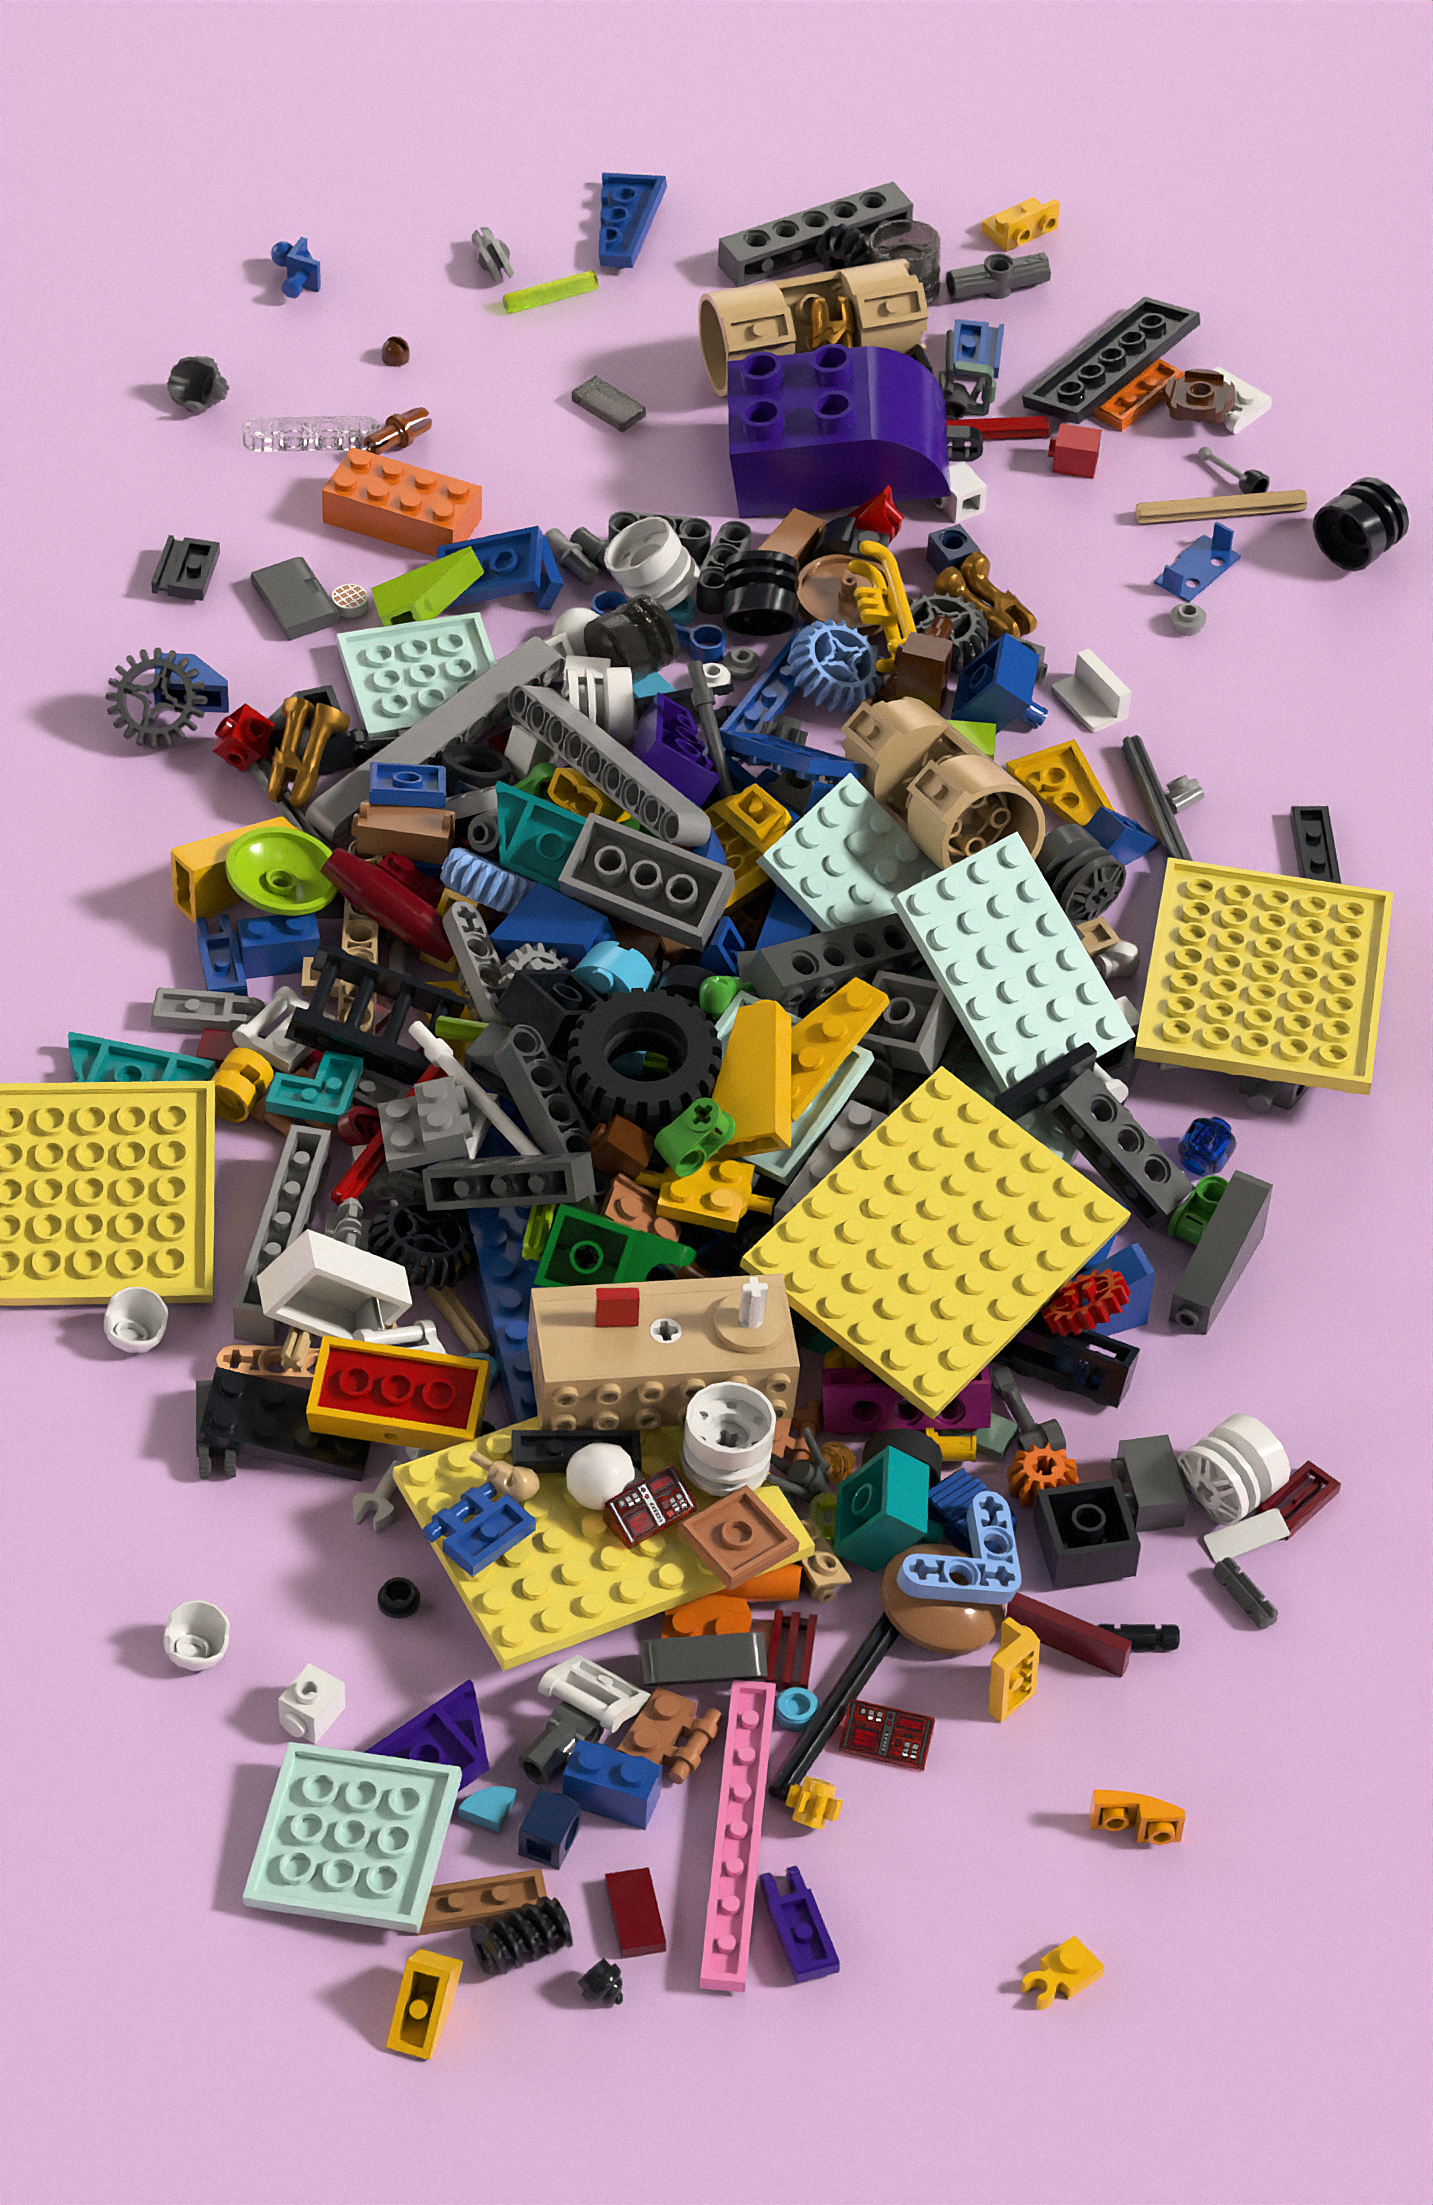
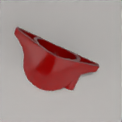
M889 485L846 516L856 518L855 529L890 535L889 544L900 532L901 521L904 519V516L896 509L893 503L892 489Z

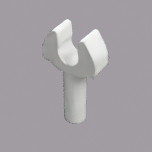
M393 1461L374 1493H356L352 1502L354 1524H359L364 1514L368 1511L377 1512L373 1520L375 1532L386 1528L392 1523L395 1518V1506L389 1503V1499L397 1487L393 1479V1467L402 1465V1462Z

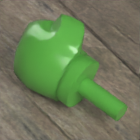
M711 976L705 979L700 986V1008L712 1014L714 1020H719L740 990L746 993L756 990L751 982L743 983L736 976Z

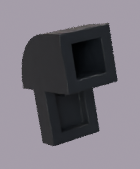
M854 517L833 519L821 529L811 562L827 555L844 554L874 561L882 565L877 558L862 554L859 550V545L862 541L869 540L880 543L888 549L890 535L855 529L856 518Z

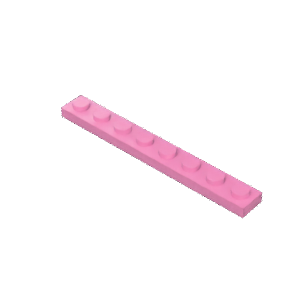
M734 1679L732 1681L699 1988L745 1993L776 1691L775 1683Z

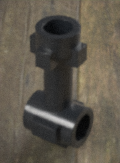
M362 728L351 730L352 762L362 765L372 757V753H376L379 749L382 750L406 732L407 729L398 730L397 736L369 738L367 730Z

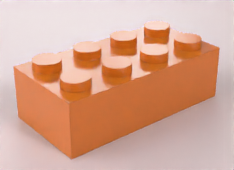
M352 447L322 489L323 523L437 557L438 546L468 540L481 521L482 486Z

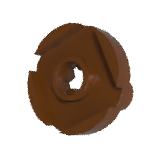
M1191 369L1185 371V377L1176 380L1175 375L1169 379L1166 384L1165 403L1170 409L1171 418L1174 420L1183 421L1187 419L1206 421L1209 424H1219L1224 421L1225 414L1230 412L1234 406L1235 386L1232 382H1230V385L1225 382L1224 375L1217 371Z

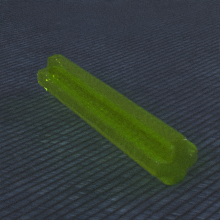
M585 271L507 293L503 296V306L507 313H516L594 291L599 287V280L594 271Z

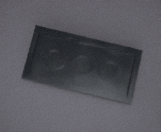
M220 1367L215 1368L197 1440L200 1443L360 1482L363 1478L371 1441L310 1432L306 1416L310 1389Z

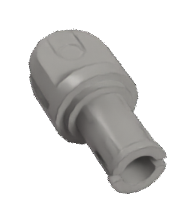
M480 227L484 236H480L476 229L472 234V242L478 249L476 259L480 267L490 271L492 277L498 283L503 282L499 272L501 268L504 269L510 279L514 271L509 262L510 251L503 241L495 239L489 228Z

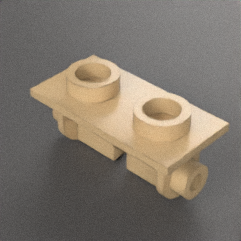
M812 1519L800 1520L814 1542L815 1550L813 1556L792 1564L802 1566V1571L805 1570L802 1580L809 1589L812 1599L819 1600L820 1603H827L835 1596L833 1590L836 1585L850 1584L852 1579Z

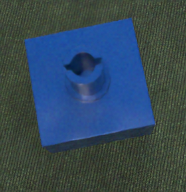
M1004 633L960 671L950 720L996 724L997 734L1018 717L1033 729H1037L1038 725L1041 726L1048 715V710L1032 700L1039 655L1007 633Z

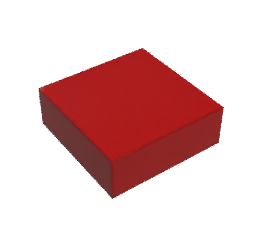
M596 1288V1327L638 1326L639 1288Z

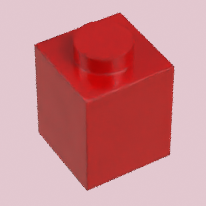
M1060 423L1058 436H1051L1048 449V457L1054 458L1052 472L1094 479L1102 430Z

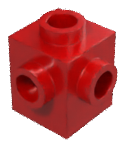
M245 703L219 723L215 731V735L218 738L212 751L242 772L255 761L266 757L270 749V745L267 743L275 724Z

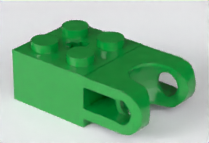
M561 1203L534 1284L549 1288L647 1282V1275L653 1267L661 1263L674 1264L680 1267L688 1266L694 1262L697 1252L688 1245ZM587 1245H591L595 1248L594 1254L599 1255L598 1263L591 1262L588 1268L583 1267L579 1264L581 1258H576V1251L578 1249L584 1250Z

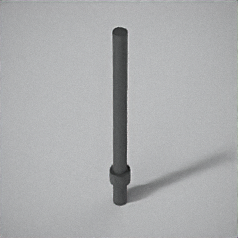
M693 661L687 664L693 692L690 695L694 709L699 711L710 759L713 764V771L719 777L717 787L722 800L730 795H735L713 709V705L716 704L713 690L708 688L702 662Z

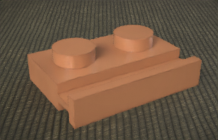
M622 1173L617 1174L611 1180V1189L606 1194L599 1216L678 1242L683 1221L656 1215L659 1197Z

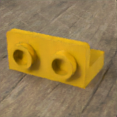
M1031 197L982 220L981 232L1004 251H1010L1058 228L1060 203L1053 199L1042 204L1034 197Z
M1011 1617L1006 1618L1002 1622L1000 1648L995 1652L990 1662L991 1677L988 1713L999 1722H1003L1036 1694L1040 1639L1037 1638L1029 1627L1020 1625Z

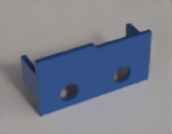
M1216 521L1212 539L1202 535L1179 555V560L1170 567L1166 564L1164 566V573L1155 580L1154 584L1189 603L1241 558L1240 554L1231 550L1234 531ZM1213 559H1220L1224 564L1216 566L1211 561ZM1196 581L1199 583V586L1192 588L1187 586L1186 582Z

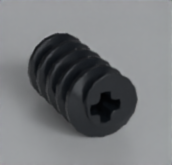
M542 1896L536 1901V1907L530 1903H525L520 1907L519 1914L515 1910L510 1909L504 1913L503 1921L499 1917L493 1916L487 1920L486 1927L483 1924L476 1923L470 1930L471 1942L476 1957L487 1975L490 1974V1966L493 1965L502 1976L507 1974V1959H511L517 1968H522L524 1966V1952H527L535 1962L539 1961V1946L544 1945L551 1955L556 1954V1939L560 1938L567 1948L573 1946L568 1917L562 1905L555 1897L551 1900L548 1897Z

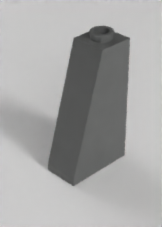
M1235 1170L1173 1293L1169 1315L1170 1321L1204 1335L1208 1333L1264 1237L1273 1184Z

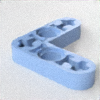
M982 1491L976 1494L967 1510V1523L973 1558L919 1553L911 1554L906 1557L897 1573L896 1581L899 1588L907 1595L916 1598L997 1605L1010 1602L1021 1585V1573L1007 1501L1001 1495L991 1491ZM989 1515L994 1516L993 1520L990 1523V1526H987L990 1521ZM984 1542H996L1002 1547L1004 1553L995 1554L990 1552L985 1547ZM956 1572L962 1574L968 1580L969 1585H957L950 1579L949 1573Z

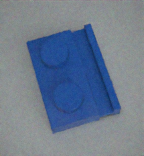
M955 319L953 331V374L974 376L957 373L954 370L955 363L963 361L991 366L994 369L993 378L998 379L1004 324H999L998 328L989 327V322Z

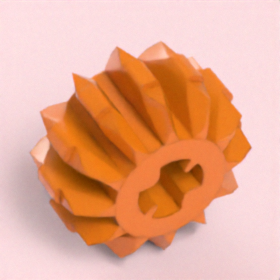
M1049 1442L1043 1449H1039L1031 1443L1029 1448H1027V1452L1017 1450L1013 1462H1011L1007 1470L1010 1497L1019 1498L1020 1508L1032 1505L1035 1509L1037 1490L1078 1484L1079 1478L1076 1473L1075 1459L1067 1458L1065 1448L1053 1451Z

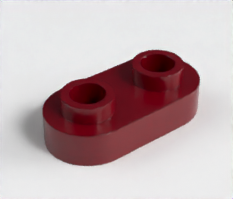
M356 1106L341 1114L338 1119L339 1135L351 1148L352 1146L369 1144L381 1129L379 1111Z

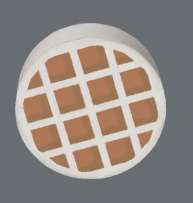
M344 584L333 591L332 602L340 612V616L354 618L367 611L368 593L359 585Z

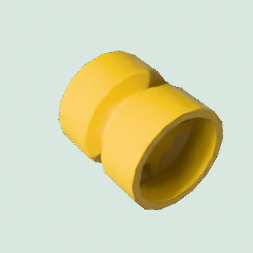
M239 1047L229 1052L219 1067L218 1072L211 1079V1081H215V1115L223 1120L236 1123L247 1119L258 1102V1098L263 1095L274 1078L270 1063L262 1055L248 1048Z

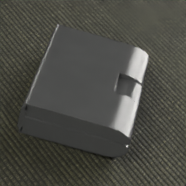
M295 557L252 572V585L288 641L328 628L339 622L341 618L340 612L303 557Z

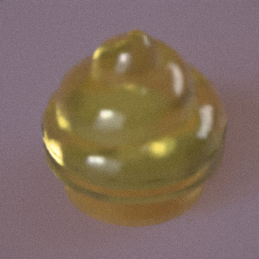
M837 1441L824 1443L819 1450L823 1458L830 1464V1469L826 1472L830 1483H840L852 1474L856 1456L850 1448Z

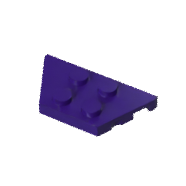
M470 1679L364 1753L460 1767L462 1779L458 1789L459 1792L490 1770L473 1682Z

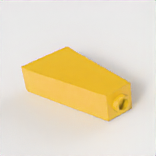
M283 816L171 849L173 904L196 924V918L205 917V920L243 900L231 886L225 870L227 854L234 841L251 830L263 827H286L299 831L302 830L297 826L294 827Z
M758 1000L753 1005L738 1007L720 1073L711 1098L719 1105L721 1111L728 1113L734 1119L736 1131L733 1138L713 1156L733 1159L791 1149V1016L776 1000ZM717 1127L714 1129L719 1135L722 1134Z

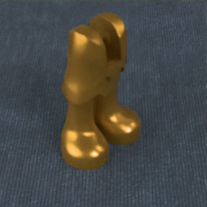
M838 296L834 299V321H829L828 305L825 298L813 299L810 313V350L813 348L816 350L821 346L834 343L847 348H853L855 321L852 306L847 297Z
M976 551L969 555L963 562L960 571L951 566L943 570L937 577L933 591L940 596H945L947 592H949L952 598L963 596L964 603L974 602L975 608L983 611V617L987 620L989 634L999 638L1004 633L1020 638V633L1027 635L1036 629L1037 620L1035 616L1018 600L1016 595L1012 594L1009 589H1007L1006 593L1000 591L989 581L990 561L982 552ZM977 597H979L980 599H982L983 601H985L986 603H988L989 605H991V606L994 607V608L989 607L988 605H986L985 603H983L981 600H979Z
M288 697L284 699L281 713L286 718V724L280 751L275 746V755L272 757V769L267 784V799L280 803L284 798L289 782L294 784L291 790L290 804L292 807L302 809L310 801L317 785L316 782L320 777L318 769L328 738L332 733H344L349 728L351 718L344 712L331 706L317 703L314 707L308 700ZM312 721L306 747L300 761L296 756L306 726Z

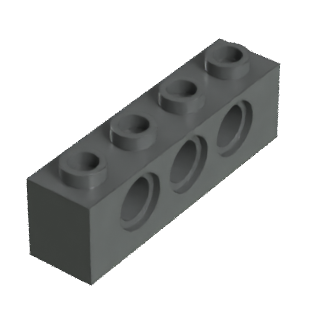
M1089 1068L1067 1084L1042 1108L1047 1116L1148 1229L1166 1217L1195 1188L1187 1179L1183 1170L1169 1159L1161 1150L1158 1142L1145 1132L1133 1118L1132 1113L1121 1105L1107 1089L1103 1080L1097 1077Z
M590 1152L443 1160L422 1170L427 1211L574 1203L596 1192Z

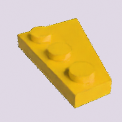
M1075 739L1006 762L1007 773L1068 824L1077 823L1084 828L1100 806L1115 811Z

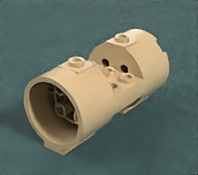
M897 259L703 293L698 307V328L703 360L711 384L719 396H728L727 361L742 360L755 352H771L777 356L814 352L815 348L810 350L811 340L809 338L811 334V305L815 298H825L828 305L829 321H834V299L838 296H845L849 299L855 321L853 348L875 346L895 350L906 355L913 347L919 344L926 353V346L921 344V337L923 331H927V318L929 314L923 284L919 283L916 275L909 276L907 271L909 269V262L906 259Z
M904 696L901 700L888 703L882 700L873 706L864 701L840 729L846 735L843 749L846 750L845 758L866 764L864 779H857L858 782L901 826L917 847L941 870L947 869L1015 832H1018L1035 861L1045 836V817L1038 800L929 705L919 699Z

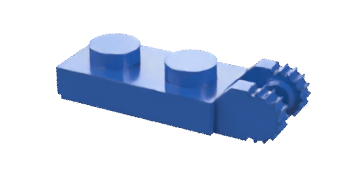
M229 914L220 915V933L209 934L208 923L205 917L196 918L198 951L207 991L248 996L247 982L236 931H232Z

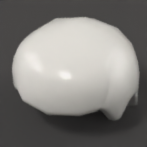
M575 607L566 610L556 620L551 636L565 632L575 656L591 657L598 655L606 648L610 632L602 616L590 609Z
M127 1287L111 1297L104 1318V1333L107 1335V1339L121 1350L128 1353H146L159 1344L163 1338L169 1314L168 1308L159 1294L145 1287Z
M593 1443L578 1450L570 1459L566 1470L568 1492L581 1507L594 1510L607 1508L610 1506L609 1502L622 1496L625 1485L634 1479L635 1472L630 1456L620 1446L608 1443ZM623 1497L617 1499V1500L614 1501L613 1503H614V1504L617 1503V1501L623 1499Z
M203 1600L185 1601L172 1610L168 1616L164 1629L163 1644L165 1652L169 1655L170 1660L179 1667L192 1671L211 1669L224 1657V1653L227 1650L230 1622L226 1615L214 1604Z

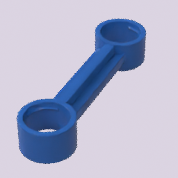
M616 591L599 592L591 600V610L603 617L609 631H615L625 626L689 648L690 657L694 661H701L702 664L719 663L725 657L726 633L716 625L702 624L694 629L627 607L626 598ZM604 609H613V610H616L617 612L606 613V612H603V611H601V610H604ZM709 642V643H713V644H716V645H715V646H702V645H700V643Z

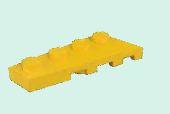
M855 977L791 1028L792 1122L795 1123L851 1053L852 1049L889 1005L890 1001L886 993Z

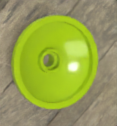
M286 827L254 829L237 838L228 851L225 864L228 881L245 901L263 911L284 916L309 914L327 906L338 893V890L320 873L332 851L320 840L302 831Z

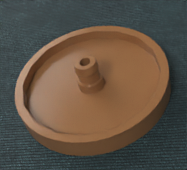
M844 554L823 556L806 565L798 575L799 587L795 595L799 598L798 612L808 624L811 625L817 620L823 623L831 618L836 625L844 620L847 628L851 629L857 626V633L861 636H871L884 630L881 625L865 624L861 621L854 590L858 587L872 588V586L865 577L850 573L848 570V563L851 560L868 562L881 572L888 588V582L882 565L874 561Z

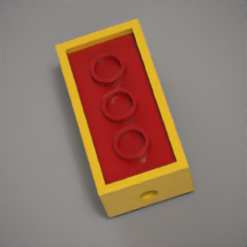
M323 1335L306 1410L310 1432L437 1452L466 1441L474 1442V1439L481 1435L492 1381L490 1364L487 1360Z

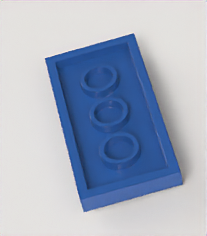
M719 730L723 748H726L725 752L731 757L746 759L748 755V762L763 766H770L773 763L772 770L794 774L796 770L797 778L810 781H819V776L825 775V780L839 783L849 773L857 779H864L866 764L773 735Z

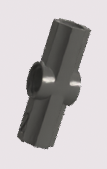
M1045 252L1017 258L995 253L986 257L984 264L946 272L945 281L951 300L985 294L993 299H1003L1011 294L1012 288L1050 281L1051 270L1049 259Z

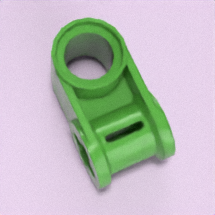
M700 1098L694 1101L676 1120L657 1134L654 1146L676 1175L687 1177L697 1172L704 1162L733 1138L736 1131V1123L728 1113L721 1111L719 1105L714 1100ZM700 1110H703L708 1116L705 1118L699 1113ZM716 1127L722 1132L721 1135L714 1131Z
M1216 1175L1202 1178L1185 1202L1173 1214L1168 1225L1167 1236L1173 1239L1178 1236L1197 1246L1229 1182L1223 1177Z

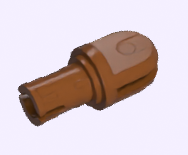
M419 407L406 411L401 415L395 413L389 416L385 421L384 428L364 438V446L370 443L374 444L366 448V451L380 455L395 445L399 448L408 447L413 443L414 438L431 428L432 419H423L429 415L428 410L424 407Z

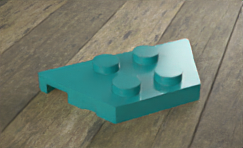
M497 781L500 866L561 892L558 879L587 818L501 781Z
M70 1031L67 1035L76 1082L208 1081L215 1074V1061Z

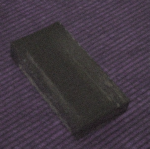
M596 375L572 391L571 401L622 433L646 417L645 406Z

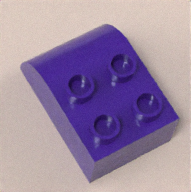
M828 344L817 348L814 352L779 356L771 352H755L742 360L727 361L729 457L740 518L790 513L793 508L805 512L860 506L887 485L892 489L893 502L951 496L944 395L932 373L915 359L898 351L882 347L863 346L847 348L839 344Z

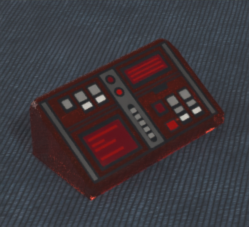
M671 1464L609 1499L604 1505L603 1522L630 1550L697 1511L698 1506L679 1471Z
M851 1699L838 1752L924 1771L934 1735L935 1719L926 1715Z

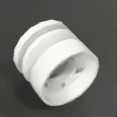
M648 517L624 528L613 538L604 556L606 567L617 583L623 586L625 594L631 599L636 610L647 614L667 611L681 603L692 592L699 580L700 570L697 563L690 557L688 550L682 546L679 537L668 521L661 517Z
M630 667L605 668L603 682L595 685L591 668H585L584 685H578L577 669H566V678L561 690V696L596 725L603 728L618 743L633 744L634 710Z
M722 1382L711 1384L698 1391L689 1402L681 1464L685 1476L696 1488L710 1495L726 1497L745 1485L753 1491L760 1487L769 1473L776 1415L772 1403L762 1392L746 1384Z
M1244 1413L1231 1415L1208 1434V1437H1203L1194 1446H1191L1180 1455L1177 1462L1187 1497L1206 1517L1223 1526L1235 1525L1259 1505V1502H1264L1289 1482L1291 1472L1288 1457L1279 1440L1259 1420Z

